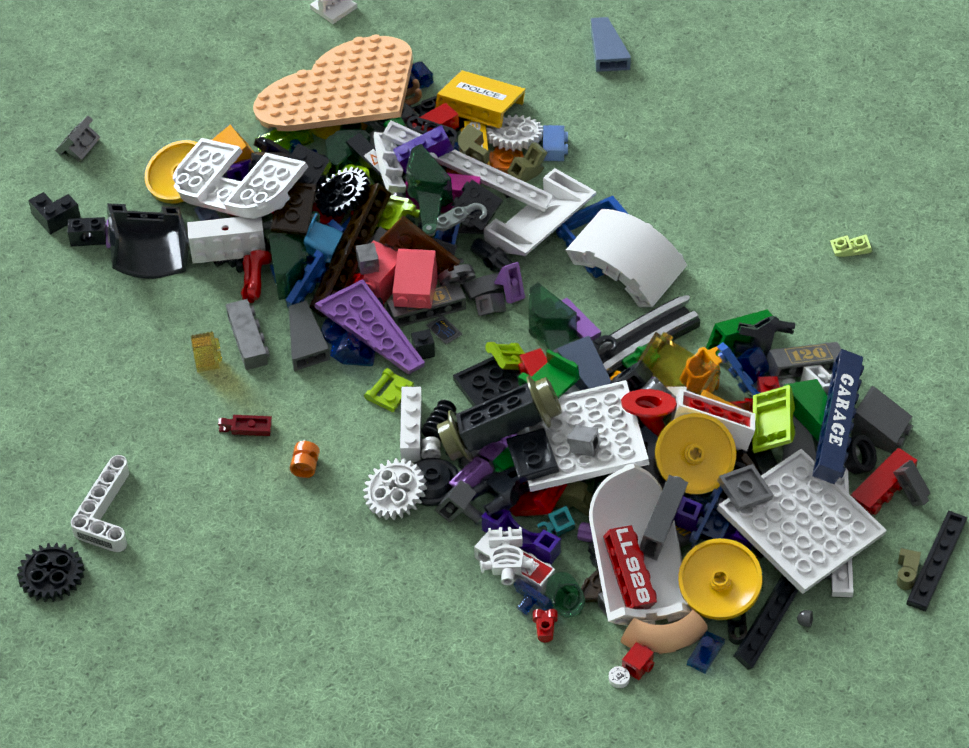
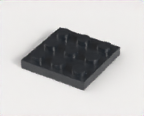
M493 356L454 374L453 380L472 406H476L519 387L518 376L520 374L517 370L502 369Z

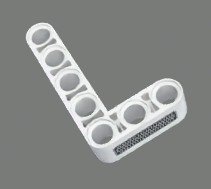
M115 455L109 460L71 520L73 534L76 539L113 552H121L126 548L125 532L119 526L101 521V518L129 475L127 460L124 456Z

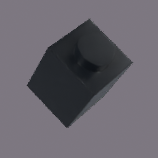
M430 329L411 333L412 346L422 359L435 357V343Z

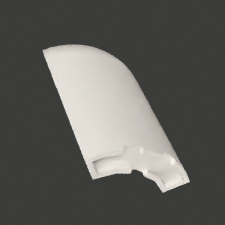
M635 464L626 465L623 469L608 476L595 491L590 504L589 521L608 622L627 626L634 617L642 622L655 625L657 620L668 619V622L680 620L686 617L692 609L684 601L679 588L678 574L682 563V556L675 522L673 521L658 560L656 561L644 556V563L650 573L652 588L657 594V602L650 609L625 607L603 536L609 529L632 525L634 532L637 533L640 548L644 532L663 489L648 471Z

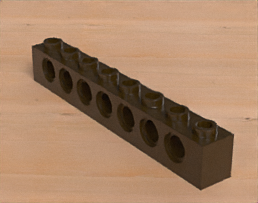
M379 183L370 185V190L367 191L368 195L363 196L365 200L359 202L360 206H356L309 305L321 317H326V315L315 308V303L349 286L358 267L356 246L369 244L392 193Z

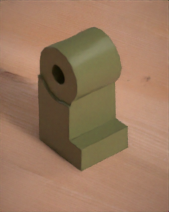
M900 549L898 564L903 565V567L899 569L896 584L900 589L910 590L913 588L921 552Z

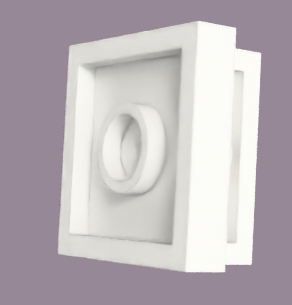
M316 0L310 4V9L334 24L357 9V3L352 0Z

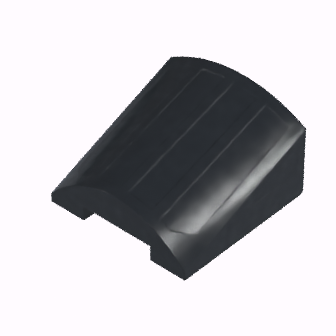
M107 203L113 269L123 274L143 279H156L186 271L190 244L180 207L162 206L161 212L127 211L126 204Z

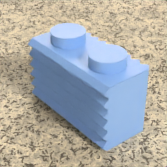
M543 125V149L548 152L543 161H564V155H568V144H564V142H568V132L564 131V126Z

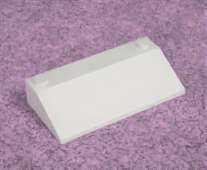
M554 168L543 178L544 191L553 195L546 211L543 212L530 205H526L507 223H503L495 218L484 228V241L495 249L500 247L505 253L526 256L596 195V191Z

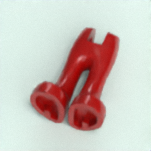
M254 250L250 252V255L243 257L244 285L241 291L242 300L248 299L249 303H253L260 298L262 288L261 268L262 265L270 264L272 261V254L268 251Z

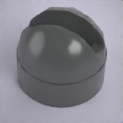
M801 611L797 616L798 623L804 627H811L813 611Z

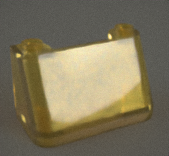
M655 332L638 361L642 360L653 373V377L655 376L665 387H687V391L701 395L704 389L713 394L721 371L718 370L720 366L712 361L707 363L672 341L674 337L666 332L662 334Z

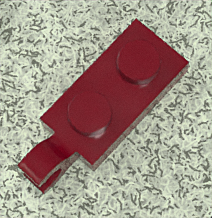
M233 415V419L219 418V432H229L231 430L232 435L270 436L272 416Z

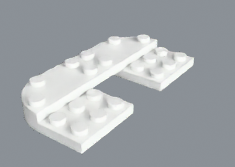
M201 138L178 165L174 172L173 180L175 182L174 187L179 196L188 204L243 218L256 219L284 207L285 203L290 199L287 192L303 175L308 166L304 161L265 153L242 182L224 178L222 176L241 155V148Z

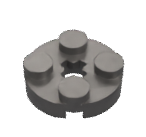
M469 264L454 266L453 271L449 272L446 269L438 275L440 286L459 282L461 288L464 283L476 277L473 267Z

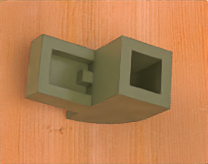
M468 124L458 137L459 151L485 164L489 162L488 150L481 147L484 143L483 132Z
M532 142L524 157H514L507 172L511 176L527 182L543 171L544 167L541 164L548 152L538 143Z
M584 482L567 483L555 506L559 509L565 506L569 509L574 506L583 514L589 516L593 495L587 491L588 485Z

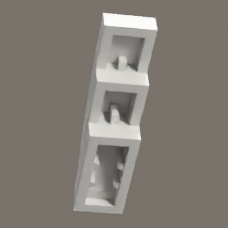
M374 132L376 155L385 187L389 192L404 193L406 185L401 177L403 169L393 151L397 145L382 138L383 133Z

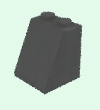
M871 386L856 410L851 436L865 435L870 438L875 447L892 454L897 448L902 449L905 443V436L911 434L914 426L911 424L913 416L876 387Z

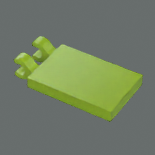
M391 195L375 229L378 230L379 227H382L388 231L402 216L406 217L407 214L418 218L422 211L415 209L416 205L410 199Z

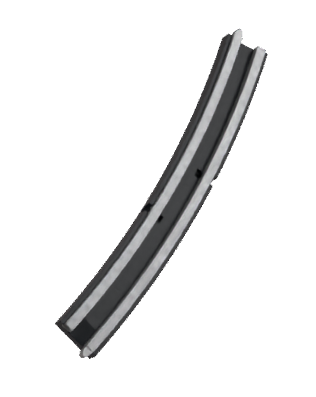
M690 296L676 297L610 334L609 336L614 337L618 341V348L613 352L611 350L613 344L605 342L598 350L600 359L609 377L613 376L615 371L622 372L627 369L622 364V360L634 353L637 347H644L649 343L652 349L656 351L699 328L700 319L695 311L690 312L685 307L690 301ZM574 384L564 394H569L580 390ZM480 450L472 451L473 458L476 456L486 460L493 470L495 469L492 461L479 455L478 452ZM461 457L458 461L459 468L463 469L470 461L465 457Z

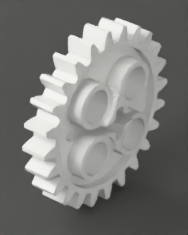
M508 115V118L503 117L500 129L487 125V140H489V143H493L494 147L499 145V149L504 147L506 151L509 148L512 151H515V149L522 151V148L528 150V146L532 142L539 144V141H542L543 126L540 125V122H536V119L531 120V117L524 118V115L521 117L517 115L511 117Z
M395 458L394 463L391 464L387 460V466L381 463L380 470L373 469L376 473L375 475H368L371 481L365 482L368 488L363 489L366 494L363 497L372 513H376L379 518L383 516L387 520L391 516L395 520L396 516L399 515L402 519L404 512L410 515L409 509L416 510L415 504L422 503L419 498L426 496L423 490L427 489L424 484L427 480L424 478V473L418 465H414L412 461L407 463L403 458L399 462Z

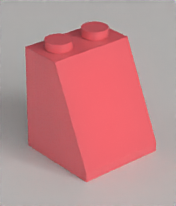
M373 240L372 243L375 244L379 259V272L364 274V281L377 298L381 297L384 304L393 292L398 252Z
M398 249L392 292L394 307L431 309L438 281L436 251Z

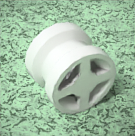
M436 437L424 438L421 441V457L423 459L440 458L441 441Z

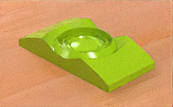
M790 385L753 395L755 432L752 450L754 453L793 442L795 436L793 423L795 406Z

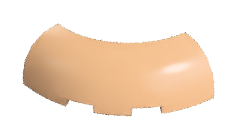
M694 610L683 619L666 625L648 624L634 617L625 630L620 642L629 648H632L637 642L642 646L649 647L652 652L659 654L671 653L697 642L707 632L708 628L704 619Z

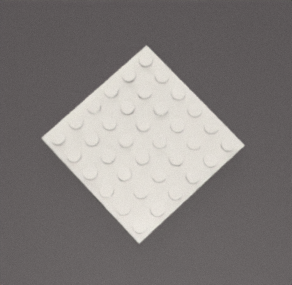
M626 380L564 394L558 399L562 414L551 418L550 428L546 426L542 419L537 425L527 427L517 433V435L544 428L559 469L557 473L529 480L530 492L615 473L629 464H635L639 467L649 465L637 417L626 412L621 405V399L625 394L629 393ZM575 425L598 428L601 444L594 457L571 453L567 437Z
M800 449L761 475L774 494L772 500L738 512L730 499L727 498L718 505L717 510L804 594L884 536L887 530L837 482L834 485L813 477L815 461Z

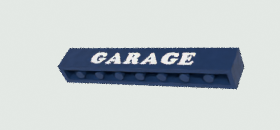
M841 349L834 360L812 473L813 477L834 485L845 474L846 467H844V463L849 454L846 449L851 442L849 434L853 429L854 423L852 419L857 410L854 406L858 401L859 394L857 391L862 383V380L859 378L864 370V365H862L863 356Z

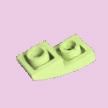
M847 235L830 241L834 254L838 257L872 252L867 235L850 240Z

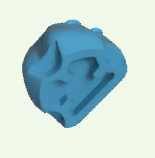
M315 213L304 239V244L308 255L316 258L313 255L318 250L323 253L325 264H328L343 233L333 227L318 223L316 221L317 213Z

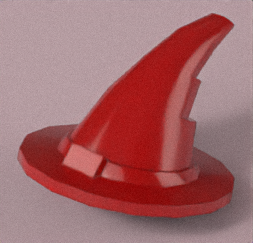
M640 389L625 394L621 399V405L626 412L638 416L640 421L659 437L665 427L663 418L674 411L676 400L670 394L660 390Z

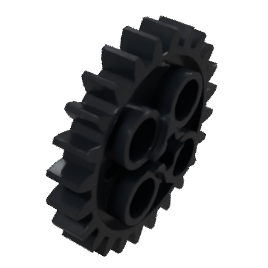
M351 167L349 170L345 168L343 172L338 170L337 175L332 174L331 179H326V184H321L323 188L318 189L320 194L315 196L317 198L315 200L316 206L327 217L332 216L334 218L336 215L341 217L342 213L347 215L348 210L354 211V206H360L359 202L365 200L363 196L368 195L367 191L370 190L369 185L371 184L369 177L358 167L356 169Z
M47 543L46 548L39 545L38 551L31 549L33 554H25L26 560L20 561L22 566L18 567L19 573L17 574L19 585L24 593L28 592L29 598L35 595L36 601L43 597L44 602L48 598L55 602L56 597L63 600V594L71 596L70 590L77 591L76 584L81 585V578H84L83 571H85L82 557H79L78 551L74 552L73 547L67 549L66 544H63L61 548L58 546V543H55L54 547Z

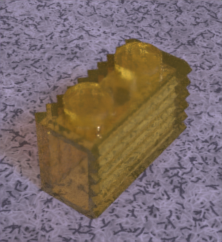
M212 331L210 333L191 335L197 372L219 369V362L222 361L221 351L218 350L220 349L219 338H214Z

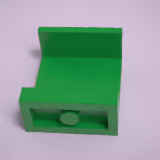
M548 349L546 351L547 363L531 378L536 382L547 377L559 399L580 379L579 368L575 362L569 361L560 354ZM523 372L518 376L519 386L527 383L526 377L529 376L528 374Z

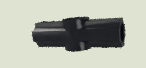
M477 238L470 246L471 252L481 258L485 266L490 268L491 271L497 270L500 272L502 267L514 263L507 258L503 249L500 247L495 249L482 238Z

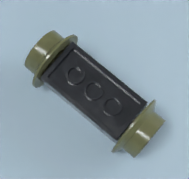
M527 376V383L456 415L452 410L448 411V420L437 424V429L443 446L451 460L454 461L465 457L468 461L472 462V451L480 450L484 446L498 442L506 436L517 434L522 429L535 426L542 419L546 426L550 428L551 418L562 414V409L549 379L545 377L535 382L530 376Z

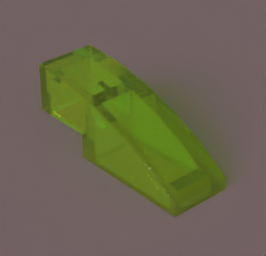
M275 129L261 135L266 139L274 141L286 150L296 148L298 143L305 146L314 142L311 129L298 131H277Z

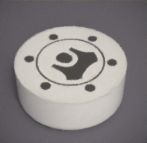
M617 666L610 670L609 683L613 687L624 688L629 684L630 673L626 668Z

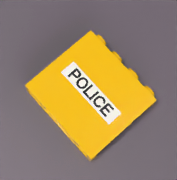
M462 70L437 93L435 108L446 102L459 114V117L500 129L504 113L514 103L523 105L525 88Z

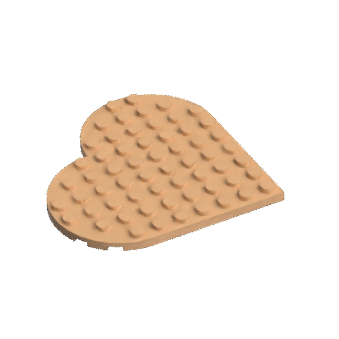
M377 34L364 38L356 37L352 41L343 43L326 52L316 61L312 70H299L297 73L286 76L265 88L258 94L254 102L253 110L255 117L262 126L268 129L275 127L277 131H298L401 117L413 65L412 50L405 41L394 37L379 36Z

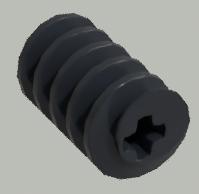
M440 400L434 411L431 412L430 417L424 423L423 428H421V432L425 437H436L441 441L437 424L448 420V411L452 410L455 415L457 414V408L454 403L449 400Z

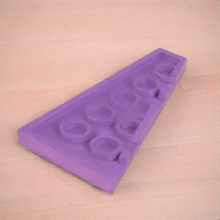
M363 279L315 303L316 309L408 375L424 367L425 362Z

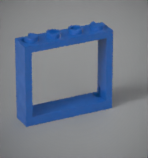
M610 196L575 212L557 228L556 233L560 239L562 238L568 248L576 239L571 230L591 222L601 209L616 210L628 214L614 196ZM585 266L587 272L592 273L595 278L604 275L603 269L599 267L591 268Z

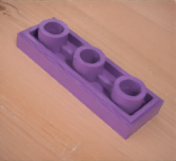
M568 298L552 305V310L580 339L590 336L591 340H595L601 336V331Z

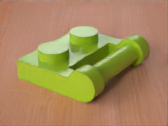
M487 342L485 345L486 352L494 356L499 367L502 369L519 370V355L525 352L518 343L496 344L495 342Z
M386 368L382 372V377L372 389L364 394V398L394 412L401 404L402 387H414V383L394 374L392 370ZM387 381H391L392 383L387 387L383 394L380 397L377 396V393L382 389V387L387 383Z

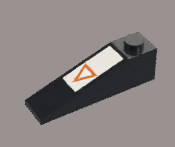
M360 132L345 143L360 164L369 170L370 177L374 183H379L386 188L380 172L375 147Z

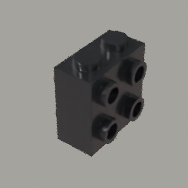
M471 180L470 183L467 181L461 189L463 191L460 198L456 197L451 206L453 208L464 207L472 203L484 205L487 209V215L484 219H479L482 215L481 210H474L469 214L475 217L470 219V223L484 231V228L497 212L503 200L474 180Z

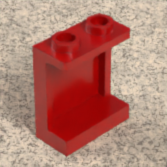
M567 484L532 492L529 490L509 510L516 517L550 514Z

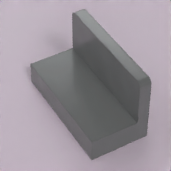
M908 460L893 473L911 505H925L929 502L927 496L930 494V491L914 462Z

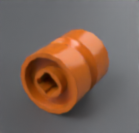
M310 441L296 443L290 464V471L293 475L310 478L315 474L320 449L316 444Z

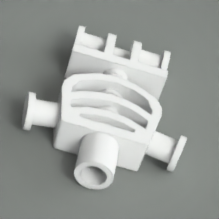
M499 527V530L488 528L489 548L494 549L490 552V561H480L482 573H484V570L492 569L493 575H501L502 584L511 585L514 583V574H521L522 568H528L530 571L533 570L534 559L523 560V551L518 548L522 547V527H519V529L508 527V531H502V527Z

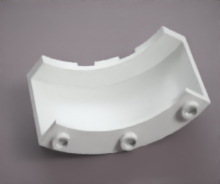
M601 209L566 249L574 265H583L591 268L596 266L603 269V273L613 280H620L626 286L625 290L638 307H653L687 266L682 254L660 232L654 229L651 224L645 223L624 212Z

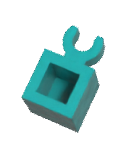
M567 506L548 514L550 522H540L537 525L538 529L546 527L550 533L555 531L557 537L576 528Z

